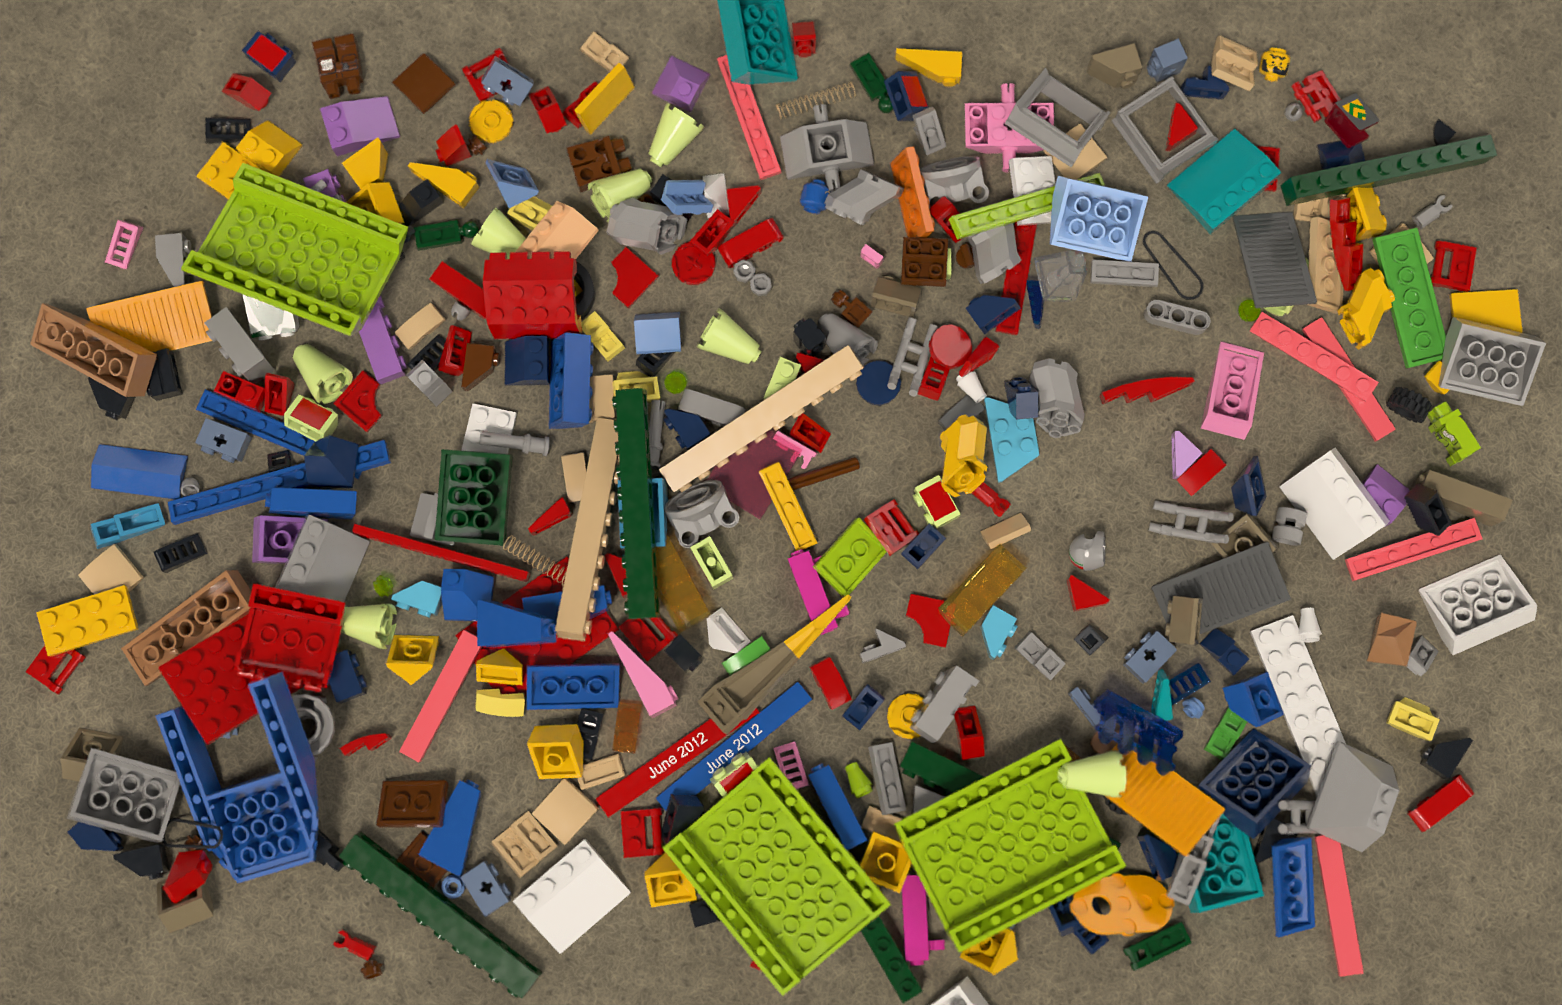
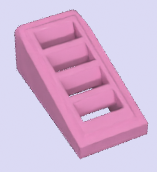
M118 220L105 262L127 269L143 227ZM124 228L132 231V234L123 233ZM121 237L129 239V244L120 241ZM117 246L127 248V251H120L117 249ZM114 254L123 256L124 261L113 258Z
M791 742L773 748L779 768L787 779L801 776L802 780L794 782L792 785L796 789L809 786L796 743ZM793 749L794 754L785 757L780 756V753ZM796 758V763L783 766L784 761ZM799 768L798 772L786 775V770Z

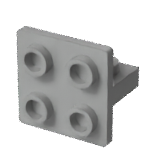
M421 493L410 536L454 546L455 542L435 540L438 494Z

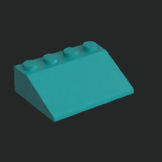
M717 0L731 81L748 85L797 81L798 75L784 0Z
M1233 129L1167 186L1211 235L1276 181L1281 171L1261 150L1236 129Z
M1223 814L1212 836L1214 841L1205 860L1207 862L1189 904L1190 913H1201L1264 896L1249 837L1236 828Z

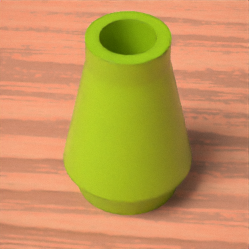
M857 762L845 767L851 793L855 794L856 798L863 797L873 791L871 781Z

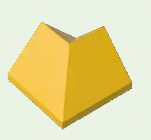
M377 137L342 162L353 181L362 189L368 183H383L388 152Z
M394 635L386 666L412 685L433 668L439 636Z
M666 852L644 872L651 907L697 900L694 886Z
M1006 928L962 951L960 958L995 975L1018 960L1014 931Z

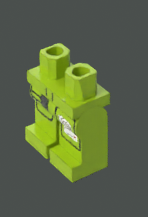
M1445 401L1428 413L1427 416L1432 423L1428 428L1431 433L1435 432L1436 439L1444 444L1450 454L1446 461L1451 467L1471 456L1481 447L1465 421L1459 417L1462 415L1459 409L1452 411Z

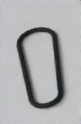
M1147 232L1143 237V245L1155 263L1159 264L1160 270L1178 295L1186 300L1198 298L1204 289L1201 277L1160 232ZM1157 234L1199 280L1201 288L1197 295L1187 297L1179 291L1147 246L1146 238L1148 235Z
M171 818L168 820L167 826L171 822L177 821L217 829L220 833L219 840L215 845L169 844L165 841L164 833L162 842L165 846L172 848L214 849L223 840V830L216 825Z

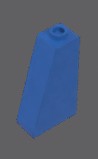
M271 488L270 494L266 493L265 507H269V513L311 515L322 518L352 520L356 512L357 491Z
M604 585L600 586L598 591L595 590L596 608L594 612H591L590 619L609 611L608 604H612L610 590L606 591ZM562 592L522 598L523 608L526 611L556 619L557 623Z
M477 600V646L504 647L556 643V619L495 601Z
M822 763L810 769L812 774L808 776L845 849L849 850L867 841L830 766L824 767Z
M468 779L466 782L461 780L458 782L445 806L443 826L433 827L419 852L421 857L458 877H461L464 873L481 798V791L478 790L479 785Z

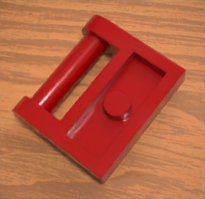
M500 48L494 50L493 54L477 63L461 68L480 102L498 93L492 94L483 87V75L475 79L473 74L488 67L495 56L508 63ZM507 79L506 82L503 81L504 87L507 84L510 85V80Z
M1436 241L1434 246L1436 250L1432 277H1430L1432 286L1468 292L1471 288L1477 248L1445 241ZM1445 251L1451 252L1447 279L1441 278Z
M895 499L864 519L890 556L910 544L920 534L918 530L915 531L897 507L899 504ZM889 511L892 513V515H893L894 518L897 520V522L899 523V525H900V526L902 527V529L905 531V533L907 534V536H905L904 533L901 531V529L898 527V525L896 524V522L893 520V518L891 517V515L888 513Z
M661 617L649 618L665 636L660 642L641 619L628 618L618 628L647 662L679 636L675 631H671Z
M44 645L26 670V673L54 693L60 695L63 690L62 686L77 665L85 660L86 656L74 649L50 657L47 655ZM70 654L72 658L55 682L50 680L66 656Z
M662 808L621 811L624 858L663 855L665 853L662 848L660 821ZM651 816L653 849H647L644 817Z

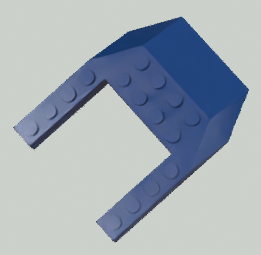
M283 672L248 684L280 769L279 771L221 789L203 738L183 707L178 706L156 715L194 821L216 825L223 830L221 844L217 848L207 850L209 852L213 851L220 859L219 863L230 872L237 883L316 860L319 808L315 759ZM196 825L203 845H215L218 842L220 833L217 829Z

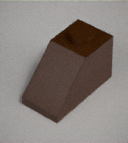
M467 343L461 385L464 391H470L494 372V366L499 365L500 355L496 353L494 346Z

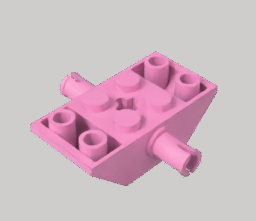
M1007 83L1001 85V103H965V147L981 153H1003L1002 171L1007 173L1009 160L1016 158V153H1034L1044 150L1014 129L1008 131V128L1005 127L1008 126L1005 122L1016 104L1015 85L1009 83L1008 92ZM1031 103L1028 109L1054 126L1053 103Z

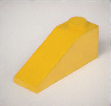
M896 48L895 60L937 83H943L944 86L952 87L960 84L962 52Z
M412 162L408 164L413 174L423 181L428 179L433 188L462 208L467 205L479 189L476 182L477 178L468 171L463 173L459 169Z

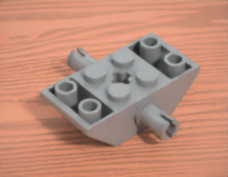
M821 104V113L819 105L813 107L816 124L801 126L781 136L780 141L787 180L825 174L827 187L832 193L834 189L833 184L835 190L841 187L839 171L874 166L867 123L848 119L829 122L827 105ZM824 146H828L830 150H825Z

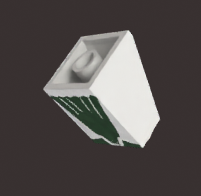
M243 294L252 338L258 337L259 340H267L276 334H281V337H288L294 335V332L299 329L297 315Z

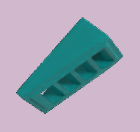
M1163 669L1158 670L1151 706V715L1155 722L1169 721L1173 718L1169 678Z

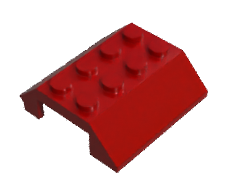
M554 251V258H551V252H532L531 259H529L528 252H510L509 259H507L506 252L490 253L489 260H485L483 290L487 326L494 339H516L523 336L557 338L564 333L582 334L581 315H577L574 287L577 265L576 259L571 258V251Z
M253 584L248 604L250 610L240 652H237L234 664L235 670H238L237 676L254 679L255 674H259L258 680L264 677L283 672L287 686L300 688L301 683L305 684V690L321 693L322 687L327 688L332 674L343 626L346 602Z

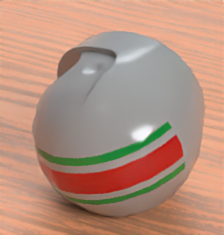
M1097 531L1093 539H1086L1084 534L1072 541L1069 547V558L1075 567L1080 570L1090 571L1105 566V532Z

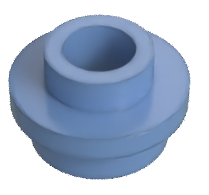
M1191 697L1190 699H1185L1182 703L1185 714L1190 718L1199 719L1203 715L1204 705L1197 698Z
M450 875L442 882V892L448 898H458L463 894L465 884L460 877ZM452 882H455L458 886L456 891H451L449 888Z

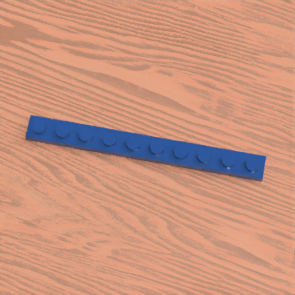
M385 440L359 447L355 473L391 463ZM305 463L169 501L168 507L171 523L177 525L264 500L266 493L270 494L271 488L303 489L310 487L307 484Z

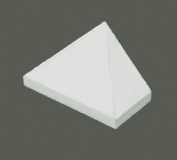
M724 173L702 176L703 181L706 183L704 187L705 197L713 204L712 212L707 213L708 219L717 209L726 216H730Z
M722 607L707 618L709 645L713 649L737 653L751 642Z

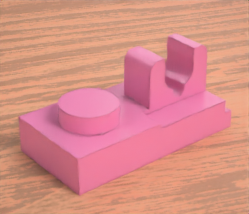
M777 431L773 438L778 441L776 445L783 450L788 451L790 448L795 451L790 459L792 463L798 457L804 456V463L801 466L803 469H806L812 458L818 454L780 431Z

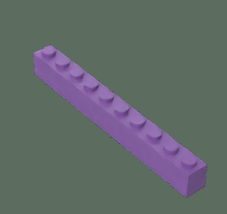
M328 169L303 178L306 187L309 189L322 179L327 186L320 193L330 197H334L336 194L339 195L337 189L341 187L336 175L332 176ZM339 195L343 202L347 203L344 195ZM381 295L359 333L376 380L380 384H384L405 376L404 369L407 368L404 357L402 355L399 356L396 350L400 346L396 336H391L389 331L392 324L388 315L384 316L381 308L385 307Z

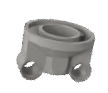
M977 156L946 159L931 163L920 169V173L924 178L925 194L929 198V209L931 208L930 200L933 197L940 199L945 196L951 203L967 198L976 203H982L989 196L988 187L984 184L980 158ZM981 186V194L973 197V189Z
M718 480L703 481L692 485L682 493L680 491L667 502L664 510L670 523L675 528V536L678 542L684 548H690L697 544L699 535L709 533L720 525L726 528L734 527L739 521L738 512L730 504L723 484ZM727 511H731V512H732V514H731V516H730L729 518H727V519H723V518H722V516H723V514H724L725 512H727ZM685 532H692L689 538L682 539V535Z
M307 694L293 695L291 697L301 723L309 718L313 719L316 723L315 734L307 739L316 763L317 757L315 756L321 754L333 738L335 732L333 714L326 705V697Z

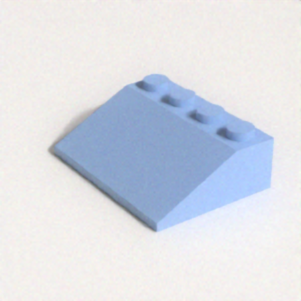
M1058 176L1052 200L1050 245L1131 262L1148 196Z

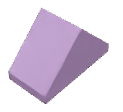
M1174 431L1171 435L1173 479L1179 478L1202 454L1180 431Z

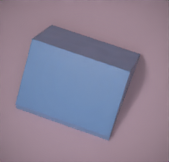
M489 159L486 160V165L509 209L538 194L539 190L527 169Z
M680 312L635 315L636 354L681 352Z

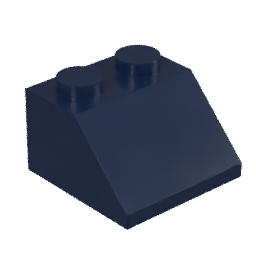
M523 336L505 341V386L550 385V341L547 336Z

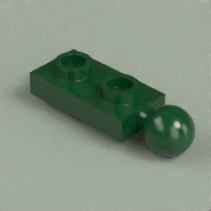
M867 53L851 62L850 68L870 101L873 102L878 99L879 110L885 114L891 113L894 109L889 96H886L888 92L884 83L885 79L871 55Z
M458 220L414 227L418 251L461 244V236L464 235L466 238L472 239L476 234H479V226L474 221H467L462 227H459Z

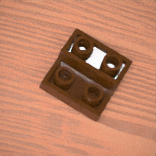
M424 53L392 81L393 85L423 114L455 86V83Z
M903 237L901 285L946 287L948 239Z

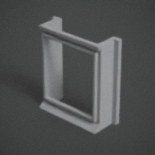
M1045 68L1017 101L1005 124L1069 167H1072L1093 135L1104 126L1110 112H1104L1050 76ZM1040 92L1090 124L1078 141L1028 109Z
M1173 76L1119 110L1116 117L1111 120L1156 184L1162 181L1167 173L1207 147L1211 149L1218 141V138L1211 133L1178 87ZM1169 91L1175 101L1182 105L1196 124L1201 138L1161 163L1128 116L1164 92Z

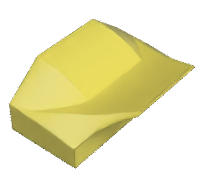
M532 197L510 208L507 215L517 223L534 230L552 206L536 197Z
M638 371L618 373L616 380L612 382L614 396H616L615 390L643 388L647 390V403L660 399L657 377H648Z
M1404 697L1401 701L1394 702L1386 723L1415 737L1432 741L1440 719L1432 715L1429 707Z

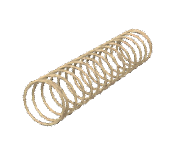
M849 82L850 85H851V88L853 87V89H854L853 83H852V82ZM844 83V84H843V90H844V85H845L846 88H847V90H848V92H849V89H848L847 85ZM810 94V100H811V95H812L813 98H814V100H815V102H816V99H815L814 95H813V94ZM776 104L777 110H779L780 113V109L778 107V105L780 106V104Z
M511 535V536H512V540H511V542L509 543L508 547L504 549V550H507V549H508V552H509V548L513 545V543H512V541H513V539H514V538H513V535ZM517 543L515 544L514 549H513V551H512V552H513V555H514V551L517 549V547H516ZM520 549L518 551V554H516L518 555V559H521L519 558V553L521 552ZM538 553L535 555L534 560L531 563L532 566L533 563L537 560L536 556L538 555ZM541 557L540 560H539V562H538V565H537L536 567H537V570H538V571H541V570H542V573L545 574V573L543 572V569L546 567L545 563H544L542 569H540V570L538 569V566L542 563V561H541L542 557ZM566 573L564 574L562 581H560V582H562V585H563V580L565 579L564 577H566V576H565Z

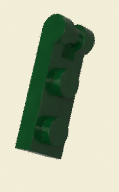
M1180 921L1124 948L1123 952L1125 956L1129 957L1132 970L1136 971L1192 944V941L1183 923ZM1143 949L1146 955L1142 959L1137 954V951Z

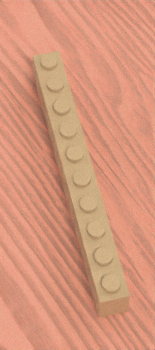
M847 345L659 469L673 492L679 489L682 493L692 486L690 481L698 477L699 480H702L711 474L709 469L717 465L720 468L730 461L728 457L733 453H736L738 456L749 449L747 444L754 440L758 443L767 437L765 432L771 428L776 431L786 424L784 420L792 415L795 419L805 412L803 407L809 403L814 406L824 400L822 395L829 390L833 394L842 388L841 382L847 378L853 381L862 375L860 370L864 366L851 346Z
M597 418L555 628L558 638L585 641L586 634L591 633L592 620L589 619L591 612H594L596 608L594 593L600 587L598 572L604 566L602 551L603 547L607 548L609 535L606 534L607 526L612 524L613 514L610 513L611 505L616 503L617 492H614L615 484H618L617 480H620L616 472V466L619 464V455H616L615 452L618 432L614 430V420Z

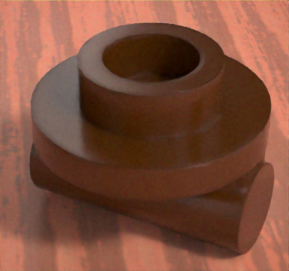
M968 244L961 245L956 254L957 264L964 269L974 267L973 250Z

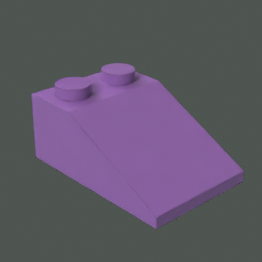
M388 96L339 102L320 108L330 144L336 156L360 150L377 137L382 143L400 137Z
M261 515L254 517L252 563L285 564L305 518Z

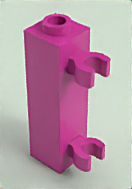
M801 549L790 554L791 557L788 558V563L810 622H812L828 610L830 605L818 573L813 568L814 564L822 556L812 560L810 552H804ZM847 605L844 606L820 635L838 629L835 620L850 614Z
M907 875L901 889L905 961H910V965H924V960H929V950H945L944 940H928L926 891L918 875Z

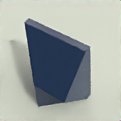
M1342 141L1317 145L1322 170L1365 161L1361 143L1351 148H1347Z
M331 435L314 442L304 455L308 486L353 488L359 445Z
M1258 456L1252 457L1231 487L1235 508L1251 516L1258 515L1267 497Z
M1149 835L1137 836L1153 878L1158 881L1170 878L1178 859L1176 850Z

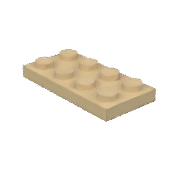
M1321 217L1311 218L1309 230V273L1317 303L1307 305L1338 314V310L1343 306V285L1337 270L1332 247L1330 221Z

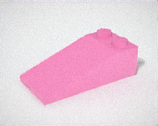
M1220 342L1204 408L1201 429L1245 440L1252 427L1264 357L1263 352ZM1224 349H1228V350L1236 351V352H1239V353H1243V354L1255 356V357H1258V359H1257V358H1253V357H1249V356H1246V355H1242V354H1238V353L1226 351V350H1224Z
M613 632L608 633L649 715L654 718L676 707L675 701L678 700V697L671 685L667 687Z

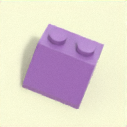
M1377 464L1362 484L1390 522L1387 524L1389 525L1406 506L1407 503L1404 498L1410 490Z

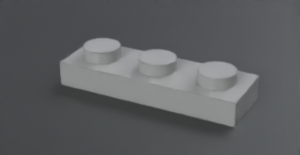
M1091 261V284L1158 286V263Z
M892 742L868 747L882 815L906 811Z

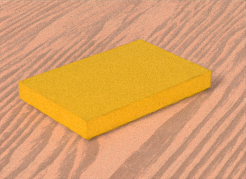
M618 63L574 110L584 129L589 134H592L635 88L622 64Z
M1518 289L1451 293L1449 295L1452 318L1456 317L1523 333Z

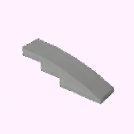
M1220 817L1190 851L1188 856L1185 857L1179 852L1167 891V897L1189 906L1207 862L1205 860L1214 841L1212 836Z

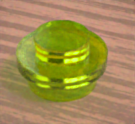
M1245 300L1238 307V315L1245 322H1253L1260 316L1261 308H1255L1253 300Z
M671 372L666 376L664 385L668 392L679 394L685 390L687 381L682 373Z
M382 575L377 576L376 580L373 581V587L380 597L392 595L391 589H393V584L391 580Z

